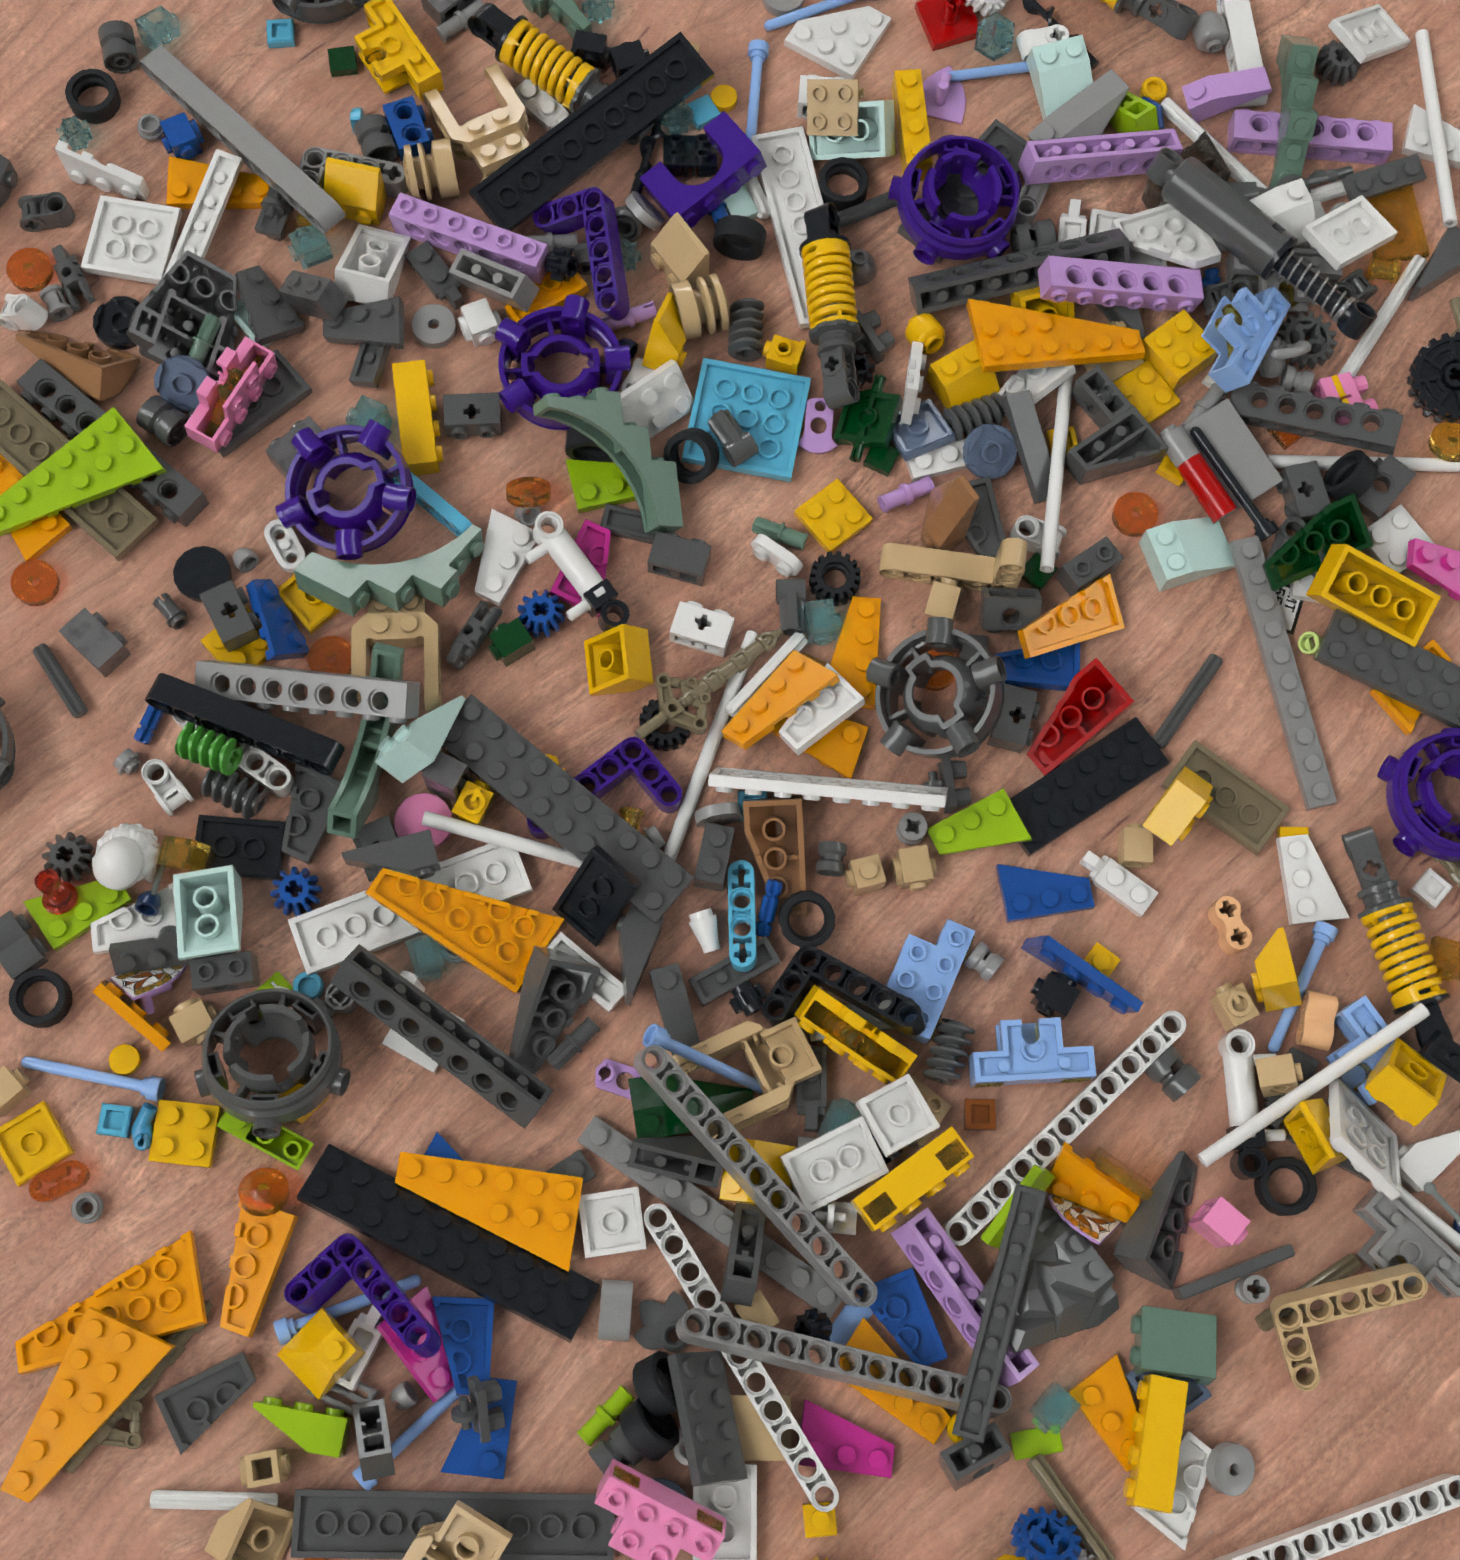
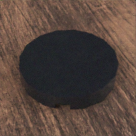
M127 296L113 297L105 305L102 303L93 316V328L98 339L107 347L119 350H127L137 346L126 333L134 310L140 303L136 299Z
M200 546L191 548L178 558L173 569L174 582L181 594L193 601L202 602L199 594L231 580L232 571L224 554L215 548Z

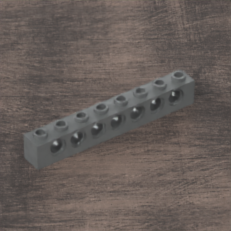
M1120 228L908 277L911 303L919 315L967 304L968 298L981 301L1039 287L1038 269L1048 255L1130 263L1129 239Z
M41 358L16 381L23 390L20 395L30 405L38 404L42 408L40 410L41 413L52 423L55 420L61 423L62 426L60 428L71 439L106 413ZM55 392L52 396L46 397L49 393ZM75 408L72 413L66 414L68 410ZM148 448L167 472L157 475L152 481L148 482L146 481L147 478H144L143 482L135 485L129 484L128 486L133 490L138 487L144 492L142 497L152 506L158 504L164 509L162 513L172 523L175 524L179 521L183 526L187 527L209 505V502L201 490ZM177 492L175 497L167 498L170 493Z
M360 944L344 959L330 981L331 984L524 1129L554 1091Z

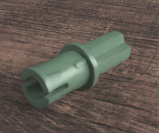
M207 313L197 336L192 337L195 340L188 356L198 360L202 365L210 347L214 348L212 343L222 322L220 318Z
M756 517L752 525L753 533L766 535L770 539L775 540L776 543L781 542L803 551L808 537L807 533L785 526V523L780 525L761 517Z

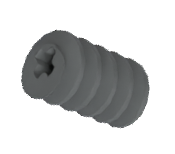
M744 298L730 305V335L728 337L729 345L727 352L736 360L751 362L758 360L762 356L759 350L762 349L760 340L763 337V333L760 330L763 329L761 320L764 317L762 312L764 303L758 299Z
M994 392L990 396L985 395L980 399L976 398L971 400V402H964L960 406L955 405L951 409L946 408L943 410L942 415L955 433V439L960 441L963 439V433L968 437L975 428L983 424H992L993 422V424L1002 426L1005 408L1002 397Z
M210 768L202 782L201 793L203 796L211 797L216 803L222 802L225 808L232 807V811L235 813L242 812V816L246 819L252 818L261 811L269 797V788L266 787L259 793L260 784L258 782H255L250 788L248 787L249 777H245L241 782H238L239 772L236 771L229 777L223 775L221 771L215 772Z
M941 1018L944 1023H940L936 1027L937 1031L941 1034L934 1035L933 1037L934 1043L938 1046L930 1048L929 1052L934 1057L927 1058L926 1064L932 1069H924L922 1075L932 1081L953 1086L951 1080L961 1079V1076L954 1071L955 1068L965 1067L958 1060V1057H968V1053L961 1049L962 1045H971L972 1043L965 1038V1034H974L975 1030L961 1022Z

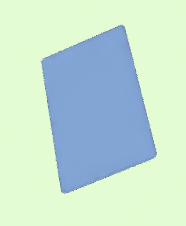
M846 1304L832 1324V1333L829 1337L830 1342L845 1345L862 1318L866 1321L869 1320L873 1314L872 1310L869 1307H852Z

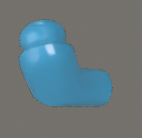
M143 1103L131 1128L133 1145L140 1151L149 1149L151 1146L153 1135L151 1122L157 1112V1107L150 1103Z

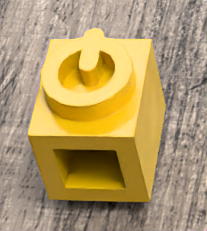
M475 780L474 783L467 781L451 811L452 815L466 822L481 825L495 798L494 793L490 792L491 787L479 780Z

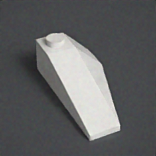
M1302 178L1277 186L1249 200L1298 239L1295 247L1309 243L1302 236L1301 231L1304 226L1315 221L1313 199ZM1213 239L1219 251H1228Z

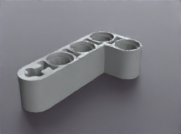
M321 147L308 148L300 162L299 168L323 190L326 158L330 157L380 168L387 197L397 198L399 193L407 194L408 192L403 166L395 162Z

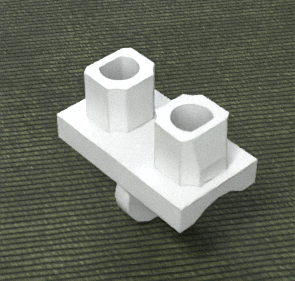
M832 1201L811 1212L829 1233L856 1235L857 1210L852 1203Z

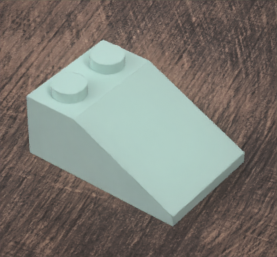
M1083 35L1031 48L1026 62L1044 120L1048 115L1093 83L1090 59Z
M894 99L859 101L858 136L809 135V149L812 160H832L840 157L852 159L896 155Z
M1209 517L1172 521L1147 529L1139 541L1159 592L1235 568L1229 543L1220 523L1213 524Z
M461 695L417 718L408 726L403 724L394 736H386L378 746L380 753L375 763L401 783H404L433 763L466 698Z
M228 865L173 874L178 959L186 960L241 951L243 918L242 882L234 866Z

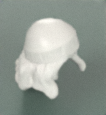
M123 823L118 827L105 831L104 835L97 841L96 854L92 858V868L97 881L112 890H125L142 879L152 883L154 875L157 873L156 865L160 863L162 856L161 845L157 843L158 838L154 835L153 830L145 829L139 823L132 825Z

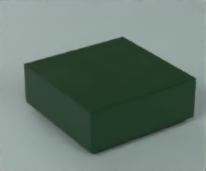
M354 46L327 49L332 77L358 74Z
M890 445L888 449L871 447L863 462V466L888 477L899 456V451Z
M1035 552L1025 564V572L1022 579L1040 592L1055 575L1058 568L1054 566V571L1050 573L1040 571L1041 555Z

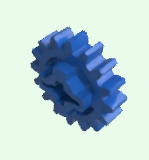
M1040 1507L1038 1513L1032 1508H1028L1026 1515L1019 1514L1017 1522L1014 1523L1011 1531L1013 1537L1010 1543L1012 1546L1017 1547L1015 1556H1024L1025 1560H1077L1082 1549L1079 1547L1082 1539L1080 1536L1074 1535L1077 1530L1076 1525L1068 1526L1066 1524L1067 1516L1060 1519L1056 1517L1057 1511L1055 1509L1050 1514H1047L1044 1507Z

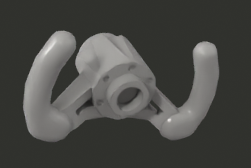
M1274 336L1257 370L1260 371L1262 377H1279L1282 375V370L1285 369L1286 359L1304 355L1311 350L1312 346L1305 340L1294 344H1286V342L1281 340V337Z

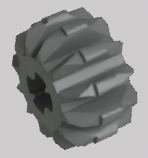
M1334 39L1328 45L1324 44L1321 47L1315 63L1317 67L1316 75H1323L1322 82L1329 80L1332 86L1337 82L1343 86L1347 81H1352L1361 66L1342 42L1338 44Z
M67 832L65 839L60 834L56 835L55 840L57 843L47 842L46 846L50 849V852L42 854V858L48 861L44 865V869L51 872V877L55 880L62 877L65 883H70L73 876L78 881L82 880L81 872L83 870L87 873L91 872V868L87 866V863H92L94 856L90 853L94 850L93 846L90 843H86L84 836L79 835L75 837V834L72 832ZM72 853L73 855H70L72 859L69 862L64 861L68 860L66 855Z

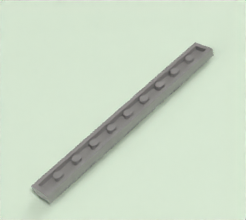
M1258 536L1231 541L1229 548L1306 811L1334 805L1337 803L1276 593L1271 591L1262 567L1266 560Z
M593 1117L577 1140L580 1144L726 1247H729L734 1218L732 1211L689 1181L627 1167L633 1142L598 1117ZM763 1234L759 1270L813 1308H817L820 1313H827V1317L830 1319L842 1299L816 1270Z

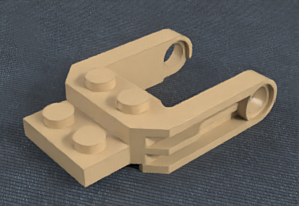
M497 63L485 67L484 75L485 78H489L495 92V97L502 108L467 121L462 126L458 125L436 88L423 93L426 106L444 138H449L451 149L456 158L466 161L474 158L483 175L496 171L530 145L525 138L530 129L527 122L526 108Z
M415 593L413 600L405 604L399 612L370 598L367 613L351 627V675L370 676V647L374 646L376 642L396 647H418L424 644L425 710L429 712L442 706L441 632L439 625L426 614V598ZM358 691L356 698L358 703L360 704L361 695Z
M796 1017L769 1029L763 1028L760 1024L745 1021L691 1046V1048L716 1060L722 1059L741 1049L745 1051V1058L763 1095L723 1113L738 1132L788 1109L795 1085L822 1073V1068L801 1027L798 1025ZM677 1054L672 1056L686 1074L702 1068V1066ZM711 1122L708 1126V1133L714 1139L717 1138L719 1129L715 1123Z
M457 1500L445 1521L421 1527L402 1560H422V1558H427L428 1560H500V1556L513 1534L465 1503Z

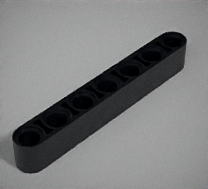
M164 673L158 674L145 698V701L157 710L185 721L193 722L195 725L204 726L206 729L214 730L218 734H224L228 738H235L241 743L323 775L331 776L345 750L341 743L329 737Z

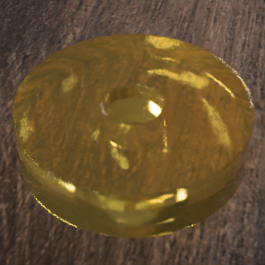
M1446 422L1438 424L1433 428L1428 439V447L1436 457L1448 462H1460V424Z

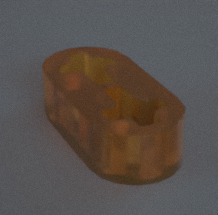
M66 1161L33 1178L29 1186L30 1195L39 1202H53L86 1185L90 1178V1170L81 1161ZM73 1167L74 1169L81 1170V1173L77 1175V1182L71 1179L63 1181L62 1178L71 1174L70 1168ZM44 1181L49 1184L56 1182L57 1185L49 1188V1195L38 1191L42 1188L41 1182Z

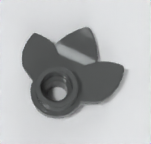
M673 1291L666 1300L665 1305L651 1300L640 1302V1317L645 1327L635 1333L634 1338L642 1347L649 1350L661 1347L671 1352L682 1350L687 1343L681 1341L680 1338L676 1342H671L668 1339L669 1331L676 1330L678 1320L688 1311V1306L681 1295Z

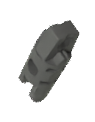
M61 244L52 248L51 250L57 263L53 267L73 311L76 312L82 309L76 295L83 293V296L90 304L95 302V297L74 254L70 256Z
M483 600L479 602L455 638L451 650L446 657L451 666L462 670L470 658L477 653L501 617L502 609L496 606L490 609L489 603Z

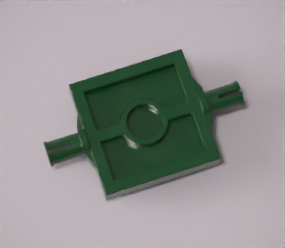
M875 375L871 389L859 391L860 399L858 402L843 407L834 440L837 444L853 446L849 457L852 462L857 461L859 463L861 461L864 448L888 449L903 400L900 394H889L882 391L886 381V377L883 375Z

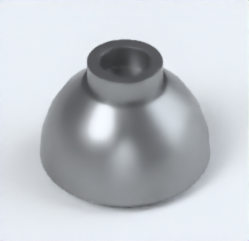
M627 205L616 207L620 241L631 242L639 238L643 230V223L629 210Z
M851 250L850 261L852 263L851 270L853 272L854 286L866 285L875 277V260L865 250Z

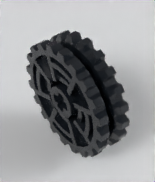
M1456 332L1454 337H1450L1448 333L1441 335L1440 340L1437 341L1433 338L1428 342V346L1422 347L1419 350L1418 355L1414 358L1409 368L1410 376L1407 377V384L1411 385V389L1408 390L1409 397H1415L1413 406L1416 409L1421 407L1424 410L1422 415L1425 418L1431 415L1434 417L1435 423L1439 424L1442 420H1446L1447 425L1453 426L1455 421H1460V380L1452 381L1450 377H1458L1460 379V332Z

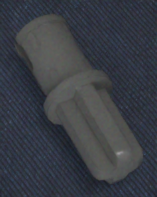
M586 1017L570 1035H564L566 1039L547 1056L548 1063L554 1069L560 1070L577 1052L581 1053L583 1051L581 1048L600 1031V1028L589 1017Z

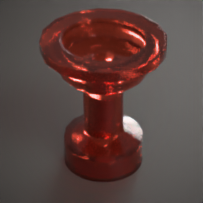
M45 869L36 875L34 883L37 889L43 893L42 904L47 912L61 915L67 913L75 906L78 900L77 889L68 882H62L55 870Z

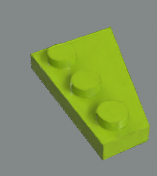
M565 459L578 513L605 508L606 504L619 505L636 501L631 487L615 463Z
M1004 788L927 828V832L940 856L992 846H1003L1016 842L1032 841Z
M98 881L23 901L55 951H59L91 930L90 923L134 902L126 889L112 890L103 886Z

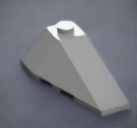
M1110 69L1048 115L1028 134L1029 141L1103 135L1105 127L1115 115L1129 91L1128 85Z

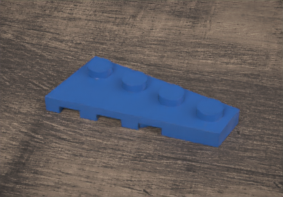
M1049 935L1026 938L1021 946V949L1083 986L1090 994L1110 1003L1109 1006L1120 1014L1137 1013L1144 1003Z

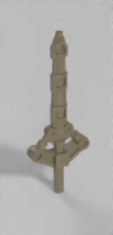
M779 628L770 632H762L755 638L756 641L745 649L740 648L729 656L726 662L717 668L711 669L700 677L699 680L695 677L679 679V677H670L667 673L658 674L655 687L657 690L659 713L634 731L636 736L642 740L665 722L669 725L692 731L696 735L704 734L708 725L706 718L708 714L707 706L711 701L710 694L725 685L726 681L736 673H741L754 663L753 660L763 652L768 653L776 647V642L783 635V631ZM680 687L682 695L676 700L672 688ZM692 705L697 708V713L694 715L684 708Z
M209 1301L205 1303L207 1321L211 1308L214 1306ZM207 1324L176 1332L173 1336L169 1335L164 1340L176 1347L132 1392V1395L107 1422L84 1444V1447L67 1462L64 1468L68 1472L73 1474L98 1444L127 1447L129 1449H138L144 1444V1436L141 1433L142 1422H140V1414L144 1410V1404L141 1402L142 1398L156 1385L158 1378L170 1364L173 1365L184 1352V1346L194 1333H200ZM122 1418L132 1420L129 1424V1432L117 1429L114 1425Z

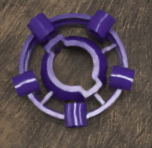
M947 135L922 148L910 161L902 177L893 175L888 200L897 202L901 222L910 237L917 243L913 254L920 262L933 265L938 256L951 260H969L983 255L993 258L1001 256L1010 246L1005 237L1017 216L1021 181L1005 156L992 145L973 137ZM938 155L935 168H930L925 176L922 185V199L914 200L918 192L922 169L916 168L917 165L931 156ZM980 160L990 166L986 175H982L977 169ZM947 174H960L961 184L968 186L975 193L978 200L976 215L961 216L951 211L945 220L938 213L937 209L941 202L936 192L941 186L946 184ZM999 206L1010 207L1006 221L1001 217L997 218L982 231L979 237L973 238L976 230L987 223ZM925 208L927 214L932 219L929 223L920 214L919 209Z
M571 294L566 296L564 306L547 307L534 311L518 322L506 317L498 326L495 339L502 343L498 358V368L503 388L498 395L504 406L511 413L518 412L529 422L543 428L568 430L570 427L565 424L534 416L533 405L537 395L540 399L549 393H558L561 397L568 398L572 396L585 397L588 395L587 392L589 390V393H591L593 389L601 386V374H606L607 383H612L609 391H619L623 371H631L629 345L620 346L608 325L597 316L588 312L590 303L586 298ZM554 330H561L562 334H554ZM548 332L549 336H546L537 341L530 348V350L527 353H525L531 345L532 338L536 337L539 334ZM586 335L600 343L604 347L605 363H600L598 348H592L580 338L585 339ZM559 352L571 353L577 356L581 353L588 358L587 364L590 368H583L580 375L571 382L556 384L546 380L539 371H534L536 367L534 360L539 355L545 358ZM514 360L518 363L521 360V368L510 369L512 361Z
M369 419L365 427L341 425L326 429L318 434L310 427H307L297 432L291 440V444L298 452L287 472L285 502L275 507L278 518L286 529L296 526L310 541L327 550L336 552V558L340 560L360 559L363 557L362 553L375 550L389 542L401 530L416 503V489L413 485L410 469L400 451L388 440L392 431ZM359 442L386 460H389L392 455L397 465L387 469L374 457L366 456L360 452L348 453L347 444ZM338 448L340 455L333 457L336 454L334 449ZM355 466L359 467L362 471L374 470L377 481L368 485L366 497L359 506L352 510L339 511L329 505L330 493L324 490V483L327 477L335 480L342 472ZM316 468L319 472L315 478L313 489L306 492L310 476ZM400 475L401 485L395 484L393 478ZM382 504L385 509L393 513L391 517L382 510ZM317 517L337 530L335 532V543L324 539L314 528L320 524ZM373 532L374 535L370 537L367 533Z
M1445 728L1441 730V733L1416 742L1399 758L1388 755L1378 771L1377 778L1387 782L1386 799L1388 810L1396 828L1399 830V833L1392 839L1397 850L1408 857H1412L1418 851H1421L1440 860L1460 862V843L1447 840L1438 835L1441 832L1439 829L1445 832L1456 834L1458 839H1460V824L1450 822L1452 815L1438 802L1431 779L1432 772L1437 771L1440 767L1444 776L1455 777L1460 780V728ZM1435 744H1440V750L1435 746ZM1421 749H1424L1430 762L1419 769L1423 758L1417 756ZM1418 771L1420 775L1416 783L1415 792L1417 801L1411 803L1408 784L1414 780ZM1420 808L1421 813L1417 815L1414 809Z

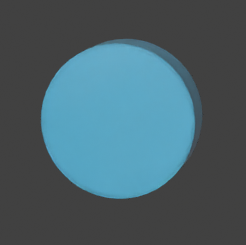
M305 971L294 979L293 990L303 993L312 999L314 997L320 998L324 992V982L318 974L307 975Z

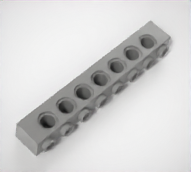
M216 660L196 661V686L249 706V702H256L257 708L275 709V705H283V711L300 712L301 708H309L310 714L326 715L328 710L336 711V717L352 718L353 713L362 714L363 720L379 721L380 716L389 717L390 723L406 724L407 719L417 718L419 713L420 682ZM227 679L230 682L229 688L227 687ZM253 681L255 682L256 686L255 691L252 688ZM279 684L281 685V688H282L281 694H280L279 691H278V685H279ZM305 686H306L307 689H308V696H307V698H306V696H305V694H304V688H305ZM331 689L334 691V700L330 697ZM358 691L361 695L360 704L358 703L356 698ZM384 694H386L388 698L387 707L383 703Z

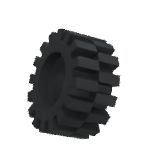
M832 551L827 552L826 557L822 554L818 557V561L815 560L812 565L809 578L810 591L812 595L816 594L815 599L818 601L823 599L824 605L828 606L829 602H833V607L838 606L839 602L845 605L848 599L852 600V597L858 592L861 570L860 567L857 568L855 559L850 561L851 556L847 553L843 557L840 551H837L836 555H832ZM830 570H838L844 574L846 582L839 588H832L826 584L824 580L825 574Z
M652 698L649 700V705H644L642 708V714L640 713L639 718L640 726L659 713L658 698L656 701ZM677 726L669 733H661L656 729L647 735L645 739L646 743L649 746L652 744L656 750L663 748V751H669V748L672 747L675 750L678 749L679 744L683 745L686 742L690 731Z

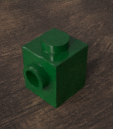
M519 618L508 624H499L489 634L491 645L488 646L489 651L496 661L501 659L506 667L535 650L533 639Z

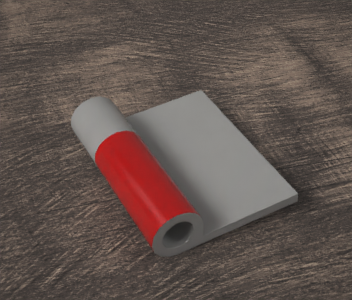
M1228 398L1183 427L1182 425L1176 427L1172 424L1160 432L1161 439L1169 447L1166 454L1213 524L1221 521L1242 506L1191 436L1190 430L1192 427L1197 426L1202 430L1251 500H1254L1283 481Z

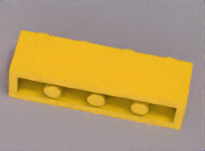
M921 69L895 70L893 75L891 92L892 99H894V115L902 176L916 154L931 143ZM932 156L923 160L916 167L922 169L920 181L925 179L928 170L933 166Z
M425 359L392 363L402 456L415 476L440 473L439 462H444L442 445H437L436 437L441 436L439 420H434L433 412L438 411L436 395H431L430 386H435L433 370H427Z
M1154 1374L1143 1376V1380L1139 1381L1137 1387V1399L1140 1400L1139 1413L1135 1412L1132 1422V1430L1136 1432L1135 1443L1130 1446L1128 1452V1464H1131L1130 1478L1127 1477L1125 1479L1123 1496L1127 1498V1506L1163 1514H1172L1189 1382Z

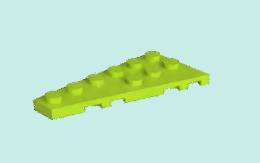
M112 407L0 495V536L32 525V522L46 516L50 518L59 514L61 510L69 507L76 508L115 493L118 488L129 484H138L143 482L144 478L155 474L161 475L167 471L121 414Z

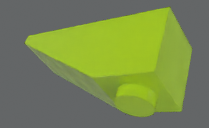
M1129 91L1115 115L1109 121L1118 133L1159 130L1156 106Z

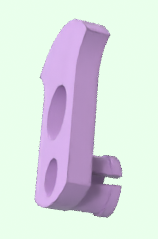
M824 398L807 400L804 434L798 443L802 449L814 454L827 453L837 447V444L832 440L834 410L828 408ZM820 403L824 405L825 409L817 411L815 405ZM816 418L823 419L826 423V430L819 434L813 432L810 426L811 422Z
M605 1059L595 1070V1084L598 1089L631 1100L630 1089L622 1090L616 1083L617 1078L622 1073H629L633 1078L641 1076L633 1067ZM603 1069H608L611 1075L603 1080L600 1077V1072Z

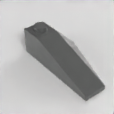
M1184 1151L1178 1152L1125 1224L1120 1238L1115 1244L1113 1254L1126 1270L1168 1290H1172L1182 1263L1183 1252L1178 1251L1181 1233H1187L1188 1224L1185 1223L1184 1213L1185 1207L1192 1203L1197 1166Z

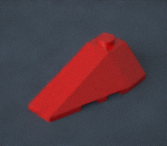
M1095 658L1073 677L1066 692L1057 703L1055 710L1026 755L1045 776L1114 723L1136 703L1102 663Z

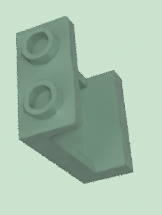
M1143 1305L1136 1315H1132L1130 1331L1132 1334H1135V1346H1131L1129 1361L1130 1365H1134V1375L1151 1372L1196 1379V1384L1207 1386L1216 1379L1217 1316Z

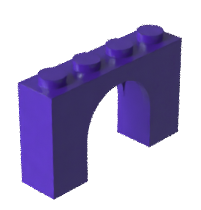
M725 111L703 127L709 142L723 157L721 168L712 179L700 185H685L679 182L661 161L639 178L646 192L669 219L678 212L690 228L694 227L710 211L715 210L730 195L737 193L744 184L758 176L767 167L761 151Z

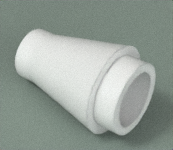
M709 908L690 914L691 922L688 924L700 943L704 954L721 949L716 914L713 915L712 909Z

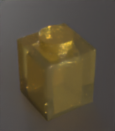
M165 835L157 864L182 872L204 870L211 846L193 839Z

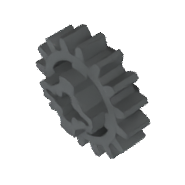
M1299 311L1296 317L1289 315L1287 320L1282 322L1276 335L1281 337L1282 341L1286 342V344H1294L1305 340L1309 336L1308 342L1312 346L1308 353L1290 358L1289 365L1292 366L1297 362L1299 363V369L1302 370L1308 364L1309 368L1313 370L1317 363L1323 366L1326 360L1330 359L1334 353L1333 349L1337 345V341L1333 340L1337 333L1336 331H1329L1332 323L1327 322L1324 324L1322 322L1323 315L1316 319L1314 318L1313 311H1310L1307 316H1304L1303 312Z

